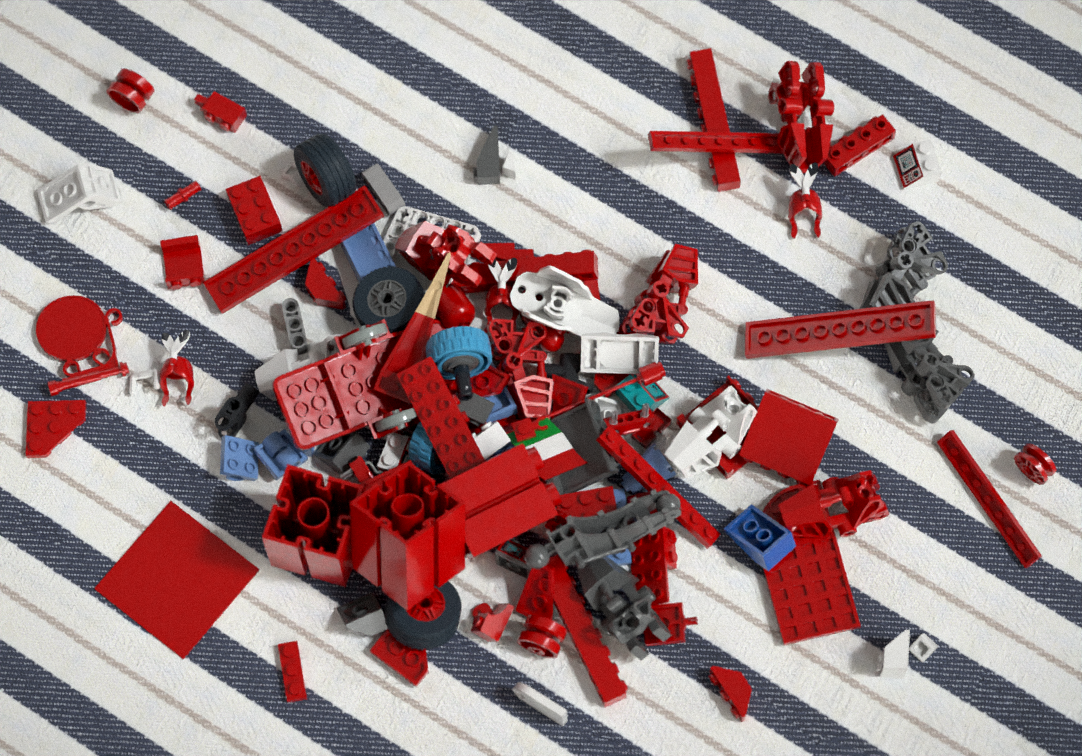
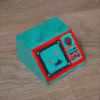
M630 374L617 385L637 378L636 374ZM637 381L615 392L631 412L641 410L645 403L649 404V408L653 412L670 398L657 382L644 386L643 383L640 384Z

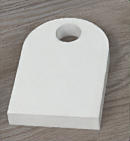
M517 682L513 692L522 701L561 726L565 725L567 722L566 709L533 688Z

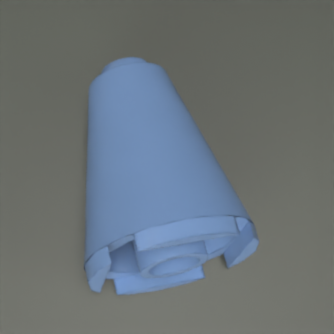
M655 443L642 454V457L665 480L677 475L675 471L670 472L673 468L659 449L655 450L657 447ZM628 471L623 475L622 479L624 481L621 484L627 492L631 490L632 493L645 489Z

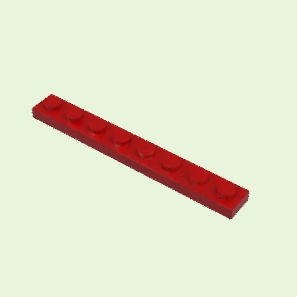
M650 131L647 134L651 151L782 153L777 144L779 133Z
M610 425L606 427L596 441L649 493L654 489L657 492L667 490L669 493L677 496L681 504V515L676 519L706 549L710 548L720 536V533Z
M951 430L937 441L938 445L1025 568L1030 567L1042 557L1041 553L955 431Z

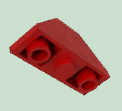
M315 258L311 259L305 286L313 301L319 306L345 309L346 297L341 290L337 291L334 279L325 274L326 269L322 262H317Z
M712 666L709 672V679L714 686L718 685L720 688V696L724 702L728 701L731 705L730 711L736 719L739 718L741 722L745 721L752 691L751 686L741 672Z

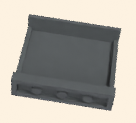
M588 398L584 399V404L550 420L562 431L574 450L588 462L546 480L547 484L553 482L560 495L577 492L620 472L618 468L619 462L596 441L606 428V424L601 419L599 404Z

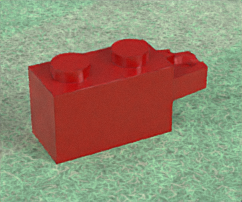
M215 91L207 98L200 94H197L194 98V103L200 107L204 118L211 123L219 124L225 131L230 130L236 133L247 117L244 107Z

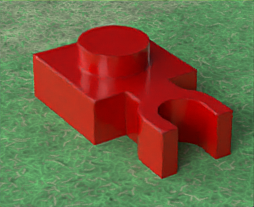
M544 416L537 418L535 422H531L529 417L512 423L517 442L520 443L536 437L535 431L547 430V425L539 426V422L545 420Z

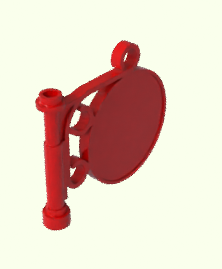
M77 295L58 298L43 309L36 324L38 342L44 352L50 357L66 362L63 366V372L67 378H63L62 381H48L51 396L59 395V392L96 382L110 376L122 373L123 377H125L126 374H129L127 362L118 363L116 345L109 322V317L113 313L118 314L119 318L111 321L112 326H117L122 322L123 315L119 309L111 308L104 316L103 311L94 301ZM107 327L113 347L111 358L108 350L100 348L105 340ZM104 353L110 359L103 364L96 359L98 354ZM92 355L95 364L98 366L81 371L76 361L84 360ZM76 366L78 372L68 373L67 368Z

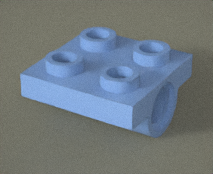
M286 429L279 433L278 431L271 433L253 450L276 481L283 477L287 464L299 467L308 460L305 453L295 446L292 437Z
M227 435L221 437L220 474L226 475V478L231 481L257 480L259 458L253 450L259 445V442Z

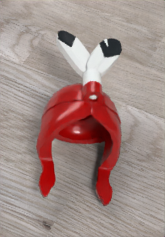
M816 162L812 163L805 177L798 166L791 164L789 168L790 174L801 188L793 192L789 200L788 219L792 225L791 235L795 239L798 232L794 216L803 209L809 208L816 212L814 232L817 238H819L821 234L820 221L823 216L821 201L816 191L809 189L817 175L818 164Z
M494 259V262L488 264L498 284L492 286L486 295L484 313L488 319L487 326L493 320L491 308L497 304H506L513 310L511 320H514L513 331H516V319L519 315V310L511 303L510 293L513 287L506 284V282L517 267V259H510L503 270Z
M189 330L183 331L175 342L170 334H162V342L170 354L160 370V387L164 392L162 399L164 407L169 401L166 378L174 380L185 379L188 383L185 396L187 405L192 400L191 393L194 388L192 364L188 359L177 356V353L183 348L190 337Z

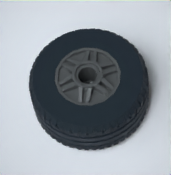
M395 266L378 268L364 276L363 280L358 283L352 300L353 311L361 326L372 325L385 319L390 334L400 332L407 327L423 299L425 291L415 275L406 269Z

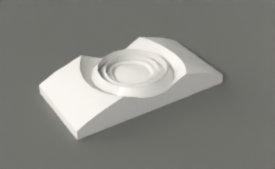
M606 332L582 334L581 372L638 373V368L653 362L658 363L659 336L638 333L622 335Z

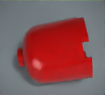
M452 283V286L447 288L443 286L435 317L442 322L446 329L470 326L475 318V308L457 284Z

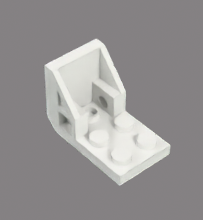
M91 163L78 164L37 190L45 222L52 224L78 207L92 210L113 207L122 203L113 170Z

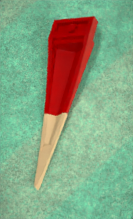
M450 252L445 257L414 315L381 369L373 390L406 403H411L397 374L425 359L426 344L431 336L451 257Z

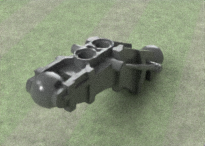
M654 489L650 492L651 495L638 499L634 497L630 499L631 503L605 514L601 510L597 512V516L573 517L570 515L566 517L567 524L564 526L558 524L555 527L556 530L552 533L550 530L546 531L551 540L550 543L545 546L534 544L526 550V564L533 569L543 568L548 564L550 555L558 552L566 566L577 564L578 568L582 569L586 566L585 563L608 555L623 553L626 551L625 549L633 552L636 550L633 542L649 533L654 535L657 533V530L667 524L674 523L673 519L681 515L680 500L667 490L657 492ZM654 509H657V513H654V514H650V513H649V512L653 511Z

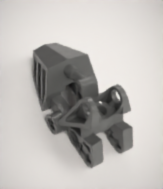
M921 222L911 223L907 227L896 231L887 249L889 259L876 266L875 272L879 278L869 282L860 309L914 303V296L928 287L927 280L947 271L948 263L941 251L930 253L925 246L933 238ZM917 227V232L919 233L914 234V229L912 228ZM895 247L900 250V253L896 256L892 253ZM936 261L942 262V271L937 270L935 266ZM903 275L912 286L911 290H909L907 283L901 280Z
M934 338L884 343L894 373L902 371L906 376L901 385L902 391L906 395H914V402L925 421L931 424L936 423L943 416L952 403L961 395L964 388L975 377L974 371L970 367L952 364V356H944L940 353L938 348L932 343ZM961 371L968 372L970 378L963 377ZM919 394H924L928 401H923Z
M606 556L585 563L586 566L582 569H579L576 564L584 595L595 611L599 614L603 611L606 615V618L600 622L601 627L609 636H613L621 644L625 643L635 657L642 661L649 655L642 642L636 638L647 626L663 642L672 636L669 629L651 608V603L656 599L654 593L646 585L640 590H637L634 584L639 581L637 577ZM622 588L633 604H628L618 594L614 595L613 591Z

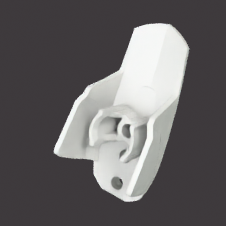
M553 266L543 267L538 273L525 272L517 277L510 293L512 305L521 311L523 316L548 327L578 336L601 332L616 334L619 330V313L617 309L594 298L589 288L581 280ZM523 287L526 292L521 294L518 292V288ZM540 294L543 299L537 301L535 295Z

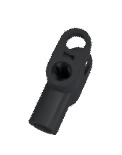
M562 353L559 364L545 363L547 378L552 379V374H556L588 386L586 395L593 393L594 386L581 381L577 377V373L581 370V354Z
M245 383L238 395L229 398L220 409L215 418V425L220 438L224 436L222 431H227L230 428L232 433L229 436L235 437L246 422V412L260 394L252 385ZM221 418H223L221 424L219 425V424H218V421H219Z

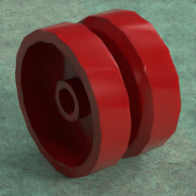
M121 68L115 77L116 81L110 84L106 92L122 108L129 112L140 114L146 105L145 100H149L155 92L154 87L138 73Z
M533 614L527 615L523 625L526 630L521 631L517 643L524 649L539 656L552 659L557 658L561 649L558 643L564 641L567 634L566 628L548 618Z

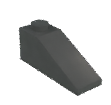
M497 125L493 126L477 158V167H473L474 178H477L478 185L500 184Z

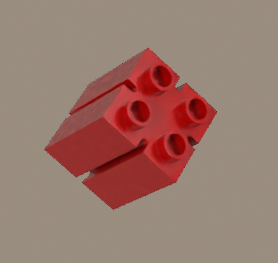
M524 443L519 444L457 476L439 483L465 503V558H473L559 515L555 506L561 504L562 499L553 482L543 484L540 481L537 471L545 468L535 447L526 449Z
M411 462L406 463L382 480L383 491L377 483L350 502L352 568L376 587L382 584V591L407 611L434 592V585L438 588L465 569V503L440 484L436 486L435 490V480Z
M287 464L276 495L278 505L273 504L262 535L271 566L306 575L309 567L312 578L346 587L352 570L350 502L365 492L364 486L329 476L325 487L321 473Z

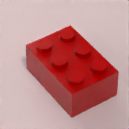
M261 176L225 189L248 245L283 232L281 222Z

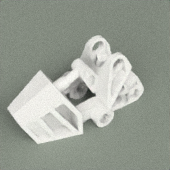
M336 334L326 337L323 341L312 342L307 345L308 353L298 355L297 349H285L255 370L259 391L271 400L277 401L272 388L274 379L338 353L339 350L334 337L344 334Z
M729 386L702 408L698 407L691 413L689 420L693 424L691 425L686 421L664 454V457L668 461L671 460L686 478L718 466L722 452L731 459L742 448L740 443L749 432L757 410L750 403L748 405L743 404L737 391L732 386ZM719 426L727 433L712 445L706 438L715 427Z

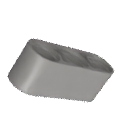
M378 163L361 172L365 183L389 216L397 212L399 208L406 206L403 198Z
M287 298L282 303V311L291 349H297L298 355H302L307 352L308 343L299 304L296 299ZM289 307H295L294 311H287ZM293 324L299 325L296 329L290 328ZM298 341L303 342L301 346L294 345Z

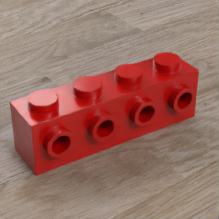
M883 114L879 117L875 116L865 126L857 127L848 137L845 135L839 139L837 144L834 146L830 145L828 158L823 163L835 177L893 140L896 130Z

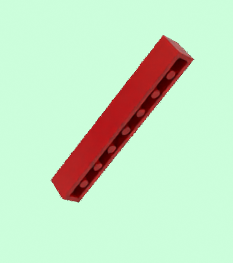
M712 49L691 51L686 62L688 70L692 72V75H690L691 86H695L696 90L694 92L695 103L698 102L699 108H697L698 118L702 119L703 122L701 132H730ZM709 152L708 165L709 169H713L712 183L713 186H717V191L739 189L741 180L735 153Z
M582 250L577 253L564 252L559 255L545 254L541 257L527 256L523 259H517V267L506 284L513 287L517 277L525 272L538 273L541 268L549 265L581 281L599 279L598 257L591 250ZM509 258L505 261H496L503 270L506 263L512 258ZM473 262L467 266L482 277V281L477 288L460 284L454 280L449 286H452V283L457 284L465 294L489 291L498 282L492 275L487 263Z
M557 554L551 557L548 564L555 567L553 604L604 707H608L625 699L628 687L624 680H620L618 676L620 672L616 663H612L609 658L611 656L607 645L603 646L600 640L602 638L598 627L594 628L592 624L594 619L589 610L586 611L583 606L585 601L582 594H577L574 588L577 585L573 576H568L566 571L568 566L564 564Z

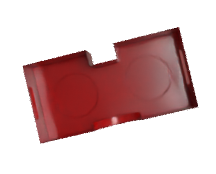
M659 408L652 412L655 417L654 423L656 426L654 428L632 433L631 438L644 449H647L656 440L657 432L662 433L671 424L672 419Z

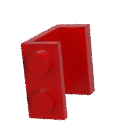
M198 235L160 240L164 257L167 288L178 290L184 286L197 287L203 284L205 276Z

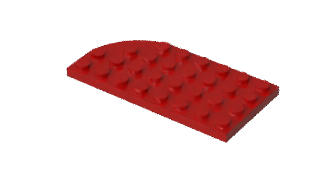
M820 480L812 481V484H817L819 490H822ZM805 483L804 485L798 484L785 488L767 503L762 512L786 528L779 504L810 485ZM826 507V512L828 514V517H830L828 507ZM832 529L828 538L793 536L796 547L769 571L763 568L783 645L859 629L861 625L834 529Z

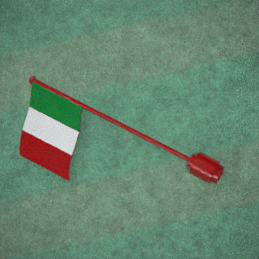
M653 362L638 368V373H636L637 378L588 397V399H596L637 381L640 384L643 383L644 386L660 381L662 377L666 376L662 363ZM584 399L545 415V420L540 421L539 426L547 425L548 429L535 431L536 437L518 443L513 429L505 432L514 446L524 443L526 449L535 447L538 450L545 468L537 472L544 481L588 463L574 450L562 431L548 419L584 404Z

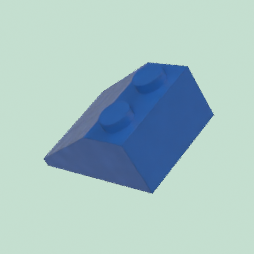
M752 504L724 528V531L757 564L767 571L772 569L796 547L791 531Z

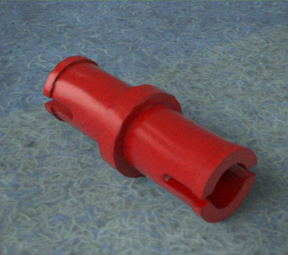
M195 180L183 189L179 188L177 193L165 199L164 203L169 210H172V208L180 203L187 202L188 198L202 189Z

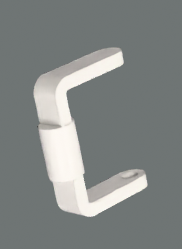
M153 369L133 374L130 377V395H135L136 380L154 376V388L156 390L159 389L160 373Z

